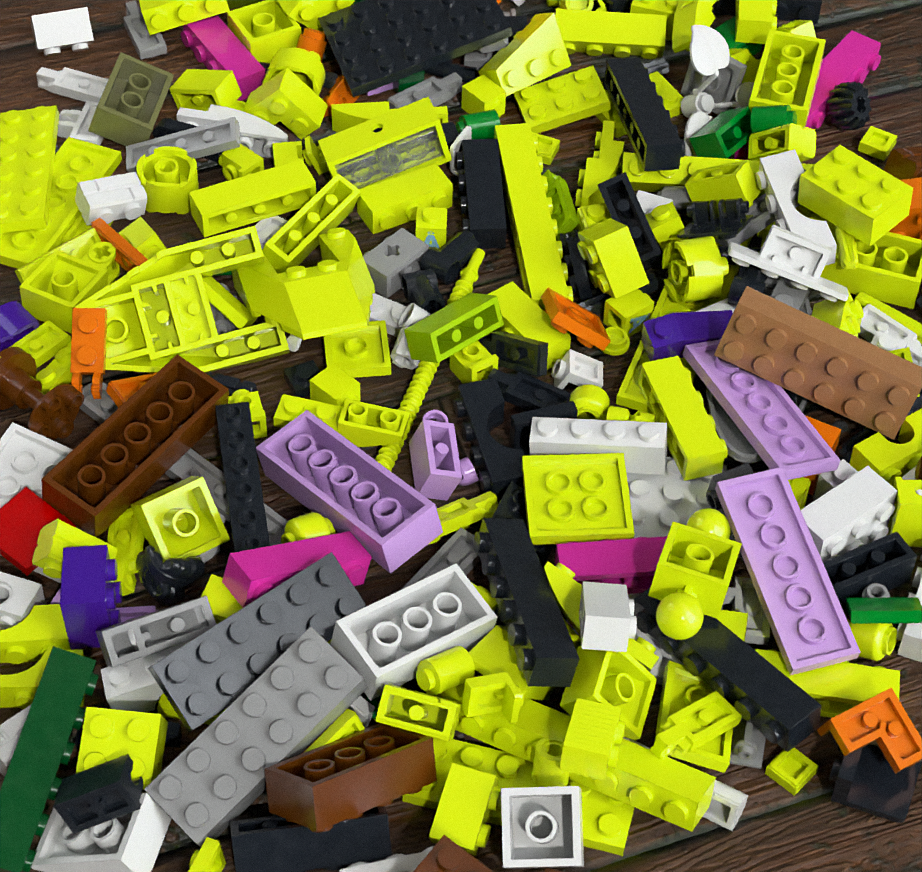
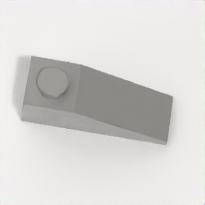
M203 596L95 632L106 665L115 667L193 640L214 627L216 622L208 598Z

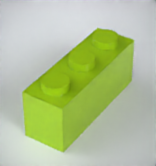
M469 293L404 329L411 359L439 363L504 325L496 295Z

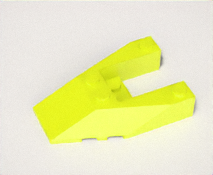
M255 226L161 250L111 285H107L75 306V308H105L107 310L106 370L157 373L178 354L204 373L290 353L285 332L282 330V324L270 325L265 322L218 335L203 278L265 262Z
M332 228L327 231V234L319 235L322 261L317 263L318 266L308 268L293 266L287 268L286 272L277 274L263 254L265 262L231 270L234 288L253 317L263 315L265 316L266 323L270 325L280 323L282 324L283 331L303 340L368 327L371 313L370 305L373 304L372 294L375 293V286L353 234L348 229L345 230V228Z

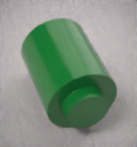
M790 105L753 106L751 111L752 134L779 126L782 127L790 123L797 124L796 111H792Z
M492 109L461 115L455 127L458 133L462 132L466 126L471 127L472 139H494L495 126L501 125L497 111Z

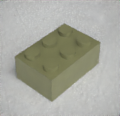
M120 52L96 107L88 131L124 146L149 140L174 74Z

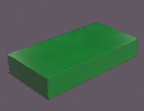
M918 597L846 598V611L852 624L922 622V605Z

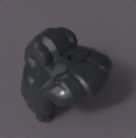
M151 545L147 546L144 551L139 552L136 559L141 584L154 600L163 605L170 606L181 601L185 596L184 587L194 583V580L202 577L205 573V564L200 558L190 556L186 559L169 558L163 562L161 554L155 551L154 546Z

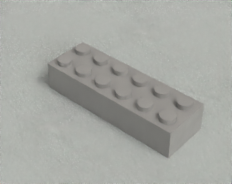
M310 627L144 790L199 847H202L207 837L216 839L230 825V821H234L267 789L264 768L302 754L368 688L365 679L325 639Z

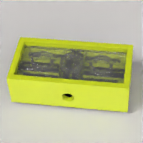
M429 97L318 140L331 178L339 173L358 189L435 163L439 166L452 161L440 119Z

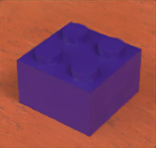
M107 545L63 548L60 607L70 649L100 647L95 631L121 623L120 610H116V603H122L121 582H115L118 577L116 559H110Z

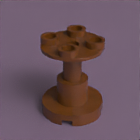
M9 347L0 352V410L10 408L13 405L20 409L30 407L33 411L28 423L29 430L51 440H55L58 437L61 439L67 438L74 429L73 422L84 402V395L70 384L59 385L44 394L41 392V383L35 379L37 371L35 359L19 347Z

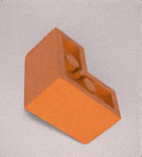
M892 687L831 718L817 729L820 736L831 732L844 756L876 740L894 773L911 767L922 760V738Z

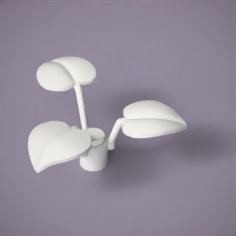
M704 25L691 26L690 59L696 72L703 76H711L698 88L693 89V95L685 96L681 101L682 113L689 118L684 134L685 156L693 157L698 156L689 138L713 120V117L708 115L712 109L736 107L737 109L749 106L754 82H745L738 86L735 92L736 102L714 103L711 95L702 92L718 77V69L725 68L728 65L730 57L728 44L724 37L713 28Z

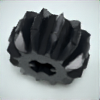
M844 82L835 85L834 90L829 91L830 100L827 101L829 105L827 114L832 116L831 124H836L838 130H858L864 127L866 122L870 121L869 112L873 111L870 107L872 99L868 98V89L863 88L861 83Z

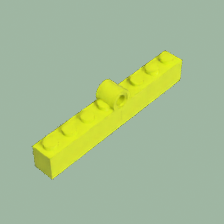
M465 683L440 693L436 697L462 703ZM523 699V706L519 710L518 722L509 724L502 711L466 717L461 708L456 730L533 763L531 777L533 782L539 787L567 786L570 779L691 832L710 807L716 777L667 756L660 760L650 749L624 738L622 744L614 743L615 745H620L616 768L608 767L604 780L592 779L590 776L585 778L582 774L577 776L575 772L569 774L568 771L562 773L559 768L571 716L531 699Z

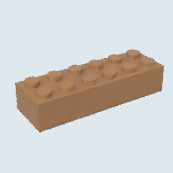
M746 286L714 353L716 357L891 439H895L922 389L921 366Z

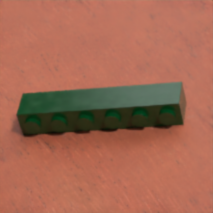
M54 646L51 650L0 789V872H30L37 852L30 849L34 835L42 837L50 816L43 813L47 799L53 801L56 799L62 782L61 778L55 777L60 763L68 765L75 743L68 741L72 728L80 731L86 708L80 707L84 694L92 696L99 677L98 674L92 673L96 660Z

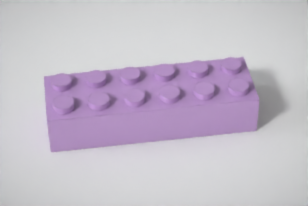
M308 410L256 447L262 468L268 478L310 511L328 518L338 533L350 531L372 556V559L389 573H392L443 533L436 505Z

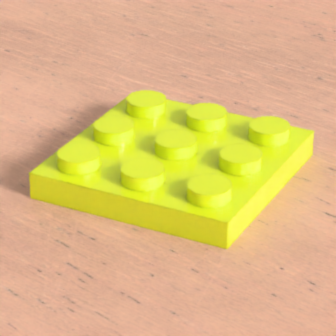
M624 453L522 456L527 527L533 545L593 542L605 539H634L635 533Z

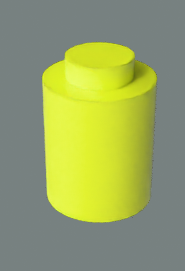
M455 646L420 661L417 666L416 681L423 691H426L429 695L436 696L465 683V679L473 678L475 675L473 659L465 648Z

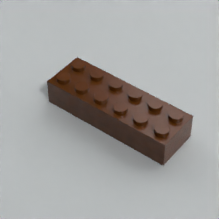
M177 354L41 479L42 499L73 522L79 529L98 538L130 507V504L134 503L217 423L215 406L228 404L229 389Z

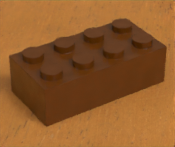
M383 723L264 768L269 812L285 818L288 822H295L305 826L312 832L328 831L336 823L346 819L359 818L363 815V812L376 806H387L393 802V799L405 794L418 793L422 790V787L437 781L433 738Z

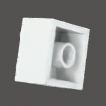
M579 786L501 788L503 868L584 867L582 791Z

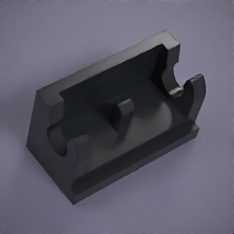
M126 754L62 779L53 807L73 834L139 810L141 807L139 801L143 790V778L138 777L132 781L133 760Z

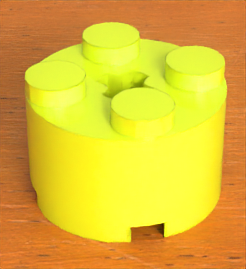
M294 47L279 49L271 60L263 84L288 67L319 96L325 81V69L319 54L314 51Z
M173 146L159 147L154 149V154L146 157V154L141 156L137 162L136 170L148 198L145 210L151 213H188L191 210L189 192L199 189L195 158L189 157L186 150Z
M713 236L678 240L668 243L664 248L662 269L668 268L669 276L668 279H664V283L670 298L674 302L688 303L721 297L723 278L729 272V265L726 257H721Z

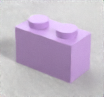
M423 419L409 441L415 490L426 498L447 501L462 479L455 427L453 423Z

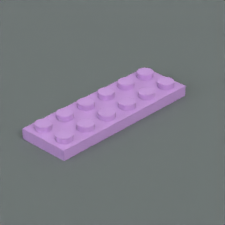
M721 339L685 345L683 357L769 469L783 467L788 480L837 470L840 459L781 386L714 356Z
M783 467L717 482L715 487L716 493L736 542L742 543L740 548L741 555L790 676L858 658L861 653Z

